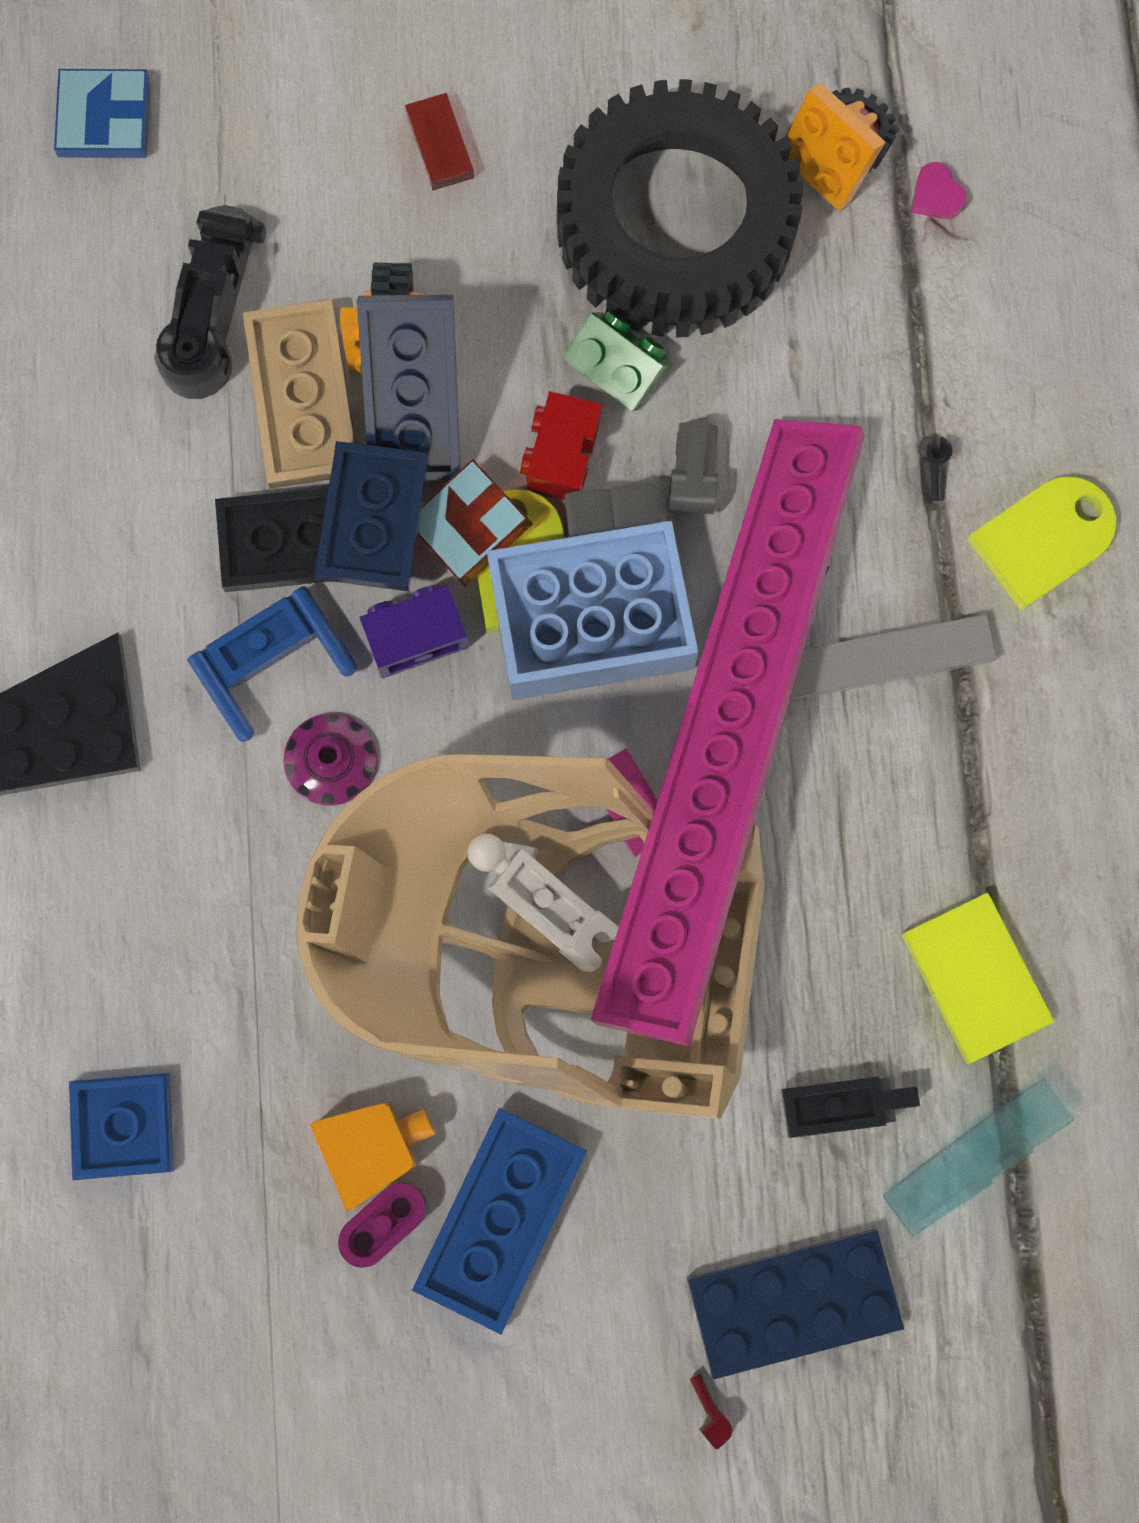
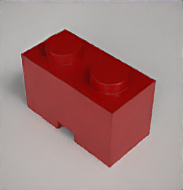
M549 391L545 406L537 405L531 427V432L538 433L534 448H525L520 467V474L526 475L527 491L565 500V494L583 490L589 455L583 452L593 453L601 423V403Z

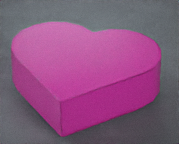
M939 162L928 163L921 168L917 177L910 213L942 219L954 218L961 212L965 204L966 192L959 183L952 181V174L944 164Z

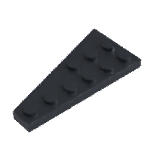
M118 632L0 693V796L141 771L123 642Z

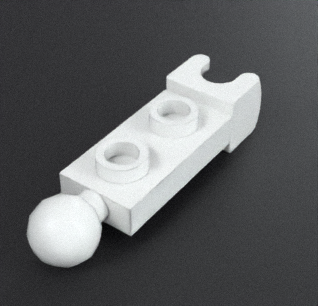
M483 833L471 840L467 853L468 860L472 866L480 871H494L497 874L496 878L489 885V890L560 949L559 952L580 970L591 972L602 965V958L593 950L592 939L594 937L602 943L612 939L615 940L618 926L601 911L595 912L593 908L525 850L519 849L515 851L509 859L505 856V845L499 837Z

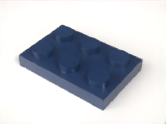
M336 441L315 569L317 580L410 591L429 465L428 453Z

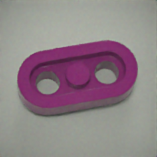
M394 1183L385 1188L347 1222L338 1238L339 1251L344 1260L352 1266L365 1268L376 1264L424 1219L426 1200L421 1190L411 1183ZM397 1198H406L410 1202L411 1211L407 1216H398L394 1212L393 1203ZM366 1231L373 1236L374 1243L371 1249L362 1250L357 1246L356 1237L359 1232Z

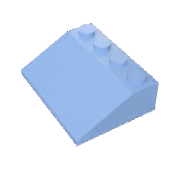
M672 521L487 551L512 700L695 669L698 648Z

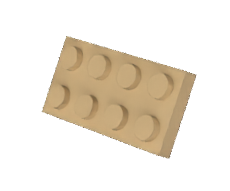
M332 299L242 312L269 488L273 489L330 480L336 441L355 443Z

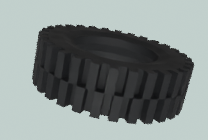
M679 79L677 92H668L667 80L654 81L653 94L646 96L642 84L630 88L629 103L625 104L618 93L608 99L607 115L597 107L589 114L588 128L581 124L574 133V145H567L563 155V167H560L558 175L557 239L559 248L562 247V260L566 270L573 268L572 281L578 290L588 285L587 300L595 308L606 299V313L608 310H612L619 315L622 311L627 313L628 322L631 324L630 329L638 332L643 320L653 322L651 335L661 337L664 336L665 324L676 325V338L689 337L690 326L698 323L700 334L705 335L713 333L717 317L720 318L724 328L736 323L739 309L745 316L756 310L759 297L765 301L772 293L775 281L779 283L785 271L803 205H800L803 196V182H797L800 167L797 158L789 160L792 146L787 137L775 142L779 126L770 117L760 125L758 122L761 108L752 101L742 111L738 108L740 94L729 89L724 100L715 98L717 85L708 82L704 83L702 94L691 92L692 80ZM682 149L709 156L728 167L743 182L747 197V207L743 221L728 241L703 255L677 258L654 253L635 242L623 229L615 214L612 202V188L621 167L638 156L658 150Z

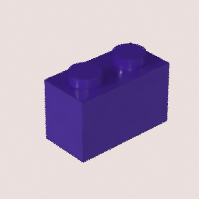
M436 585L420 588L411 594V599L394 604L393 601L377 603L368 608V614L359 617L382 679L469 648L467 635L448 586L439 589Z

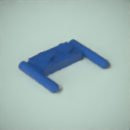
M306 586L296 589L289 597H283L206 645V649L195 652L187 659L234 735L241 742L252 739L254 729L228 689L231 687L235 688L311 640L312 636H317L343 676H351L358 669L357 663Z

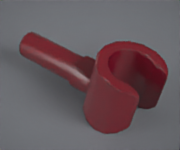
M698 1374L689 1380L704 1411L710 1417L699 1430L715 1449H719L731 1438L733 1432L732 1425L719 1410L717 1404L714 1403L701 1374Z

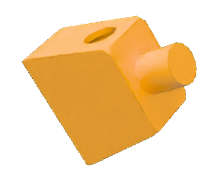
M391 1102L373 1105L310 1123V1127L347 1212L358 1207L417 1166L416 1158L410 1146L436 1135L425 1108L398 1119Z

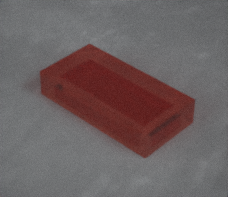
M447 93L406 104V116L432 191L474 179V169Z

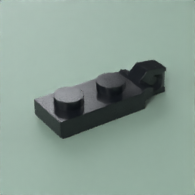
M879 1076L781 1089L788 1138L887 1126L886 1123L896 1122L895 1109L920 1106L917 1087L891 1089L890 1078L879 1079Z

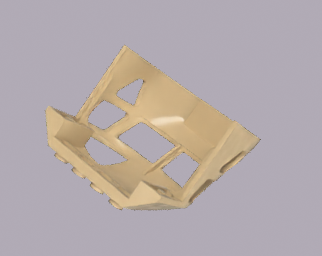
M452 754L430 757L407 764L376 780L360 792L340 812L323 835L311 858L302 884L297 913V936L302 965L313 992L328 1014L355 1037L373 1046L423 1062L467 1068L495 1080L511 1082L529 1088L552 1090L557 1094L589 1104L616 1109L721 1119L740 1080L764 894L759 828L756 824H753L690 1047L627 1032L622 1057L615 1056L613 1071L608 1082L579 1065H569L559 1058L539 1056L526 1031L524 1012L528 1007L592 1015L615 940L612 939L602 943L593 937L592 947L602 958V965L594 971L586 972L580 970L564 957L556 945L509 906L507 907L497 939L454 927L447 919L463 869L469 862L467 853L469 844L477 835L483 833L492 834L499 837L502 842L537 848L538 854L534 859L557 879L573 862L607 844L638 837L642 838L645 842L654 810L607 758ZM483 778H510L553 792H541L504 802H497L494 800ZM571 807H599L609 809L627 819L600 823L582 830L569 832L525 818L549 810ZM613 922L619 927L620 922ZM447 942L483 952L494 958L492 1009L496 1034L504 1049V1053L482 1046L460 1034L451 1032L440 998L441 953L444 943Z

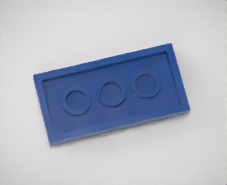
M498 1108L412 1291L502 1335L587 1150Z

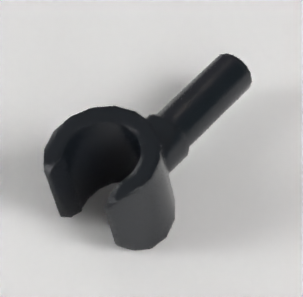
M924 437L919 444L921 456L929 461L931 501H942L943 464L950 459L953 452L952 445L943 437H940L941 447L939 452L933 456L931 455V439Z

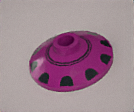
M321 714L301 723L289 737L284 750V770L291 786L306 800L324 806L341 805L352 801L372 782L377 768V750L371 735L358 721L342 714ZM325 749H334L337 752L336 760L331 764L322 763L320 761L321 753Z

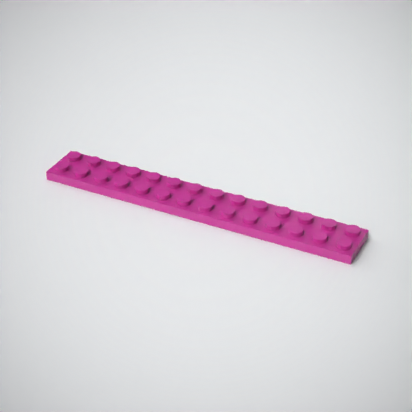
M774 419L592 1012L590 1020L596 1025L690 1047L865 435L862 426Z

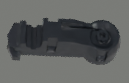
M221 205L199 212L196 223L199 230H201V241L189 240L188 247L192 255L190 264L183 263L176 287L171 322L161 331L157 339L154 360L164 383L175 394L187 399H203L214 395L225 386L231 374L232 359L225 343L252 242L264 243L267 232L263 223L246 213L242 208Z

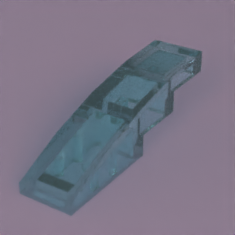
M1043 1077L919 1166L883 1194V1198L911 1237H914L992 1185L994 1178L1032 1154L1037 1145L1072 1123L1074 1117Z

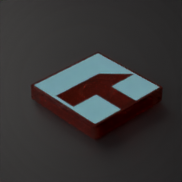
M472 459L422 505L418 536L457 580L466 587L489 565L487 551L508 548L533 523Z

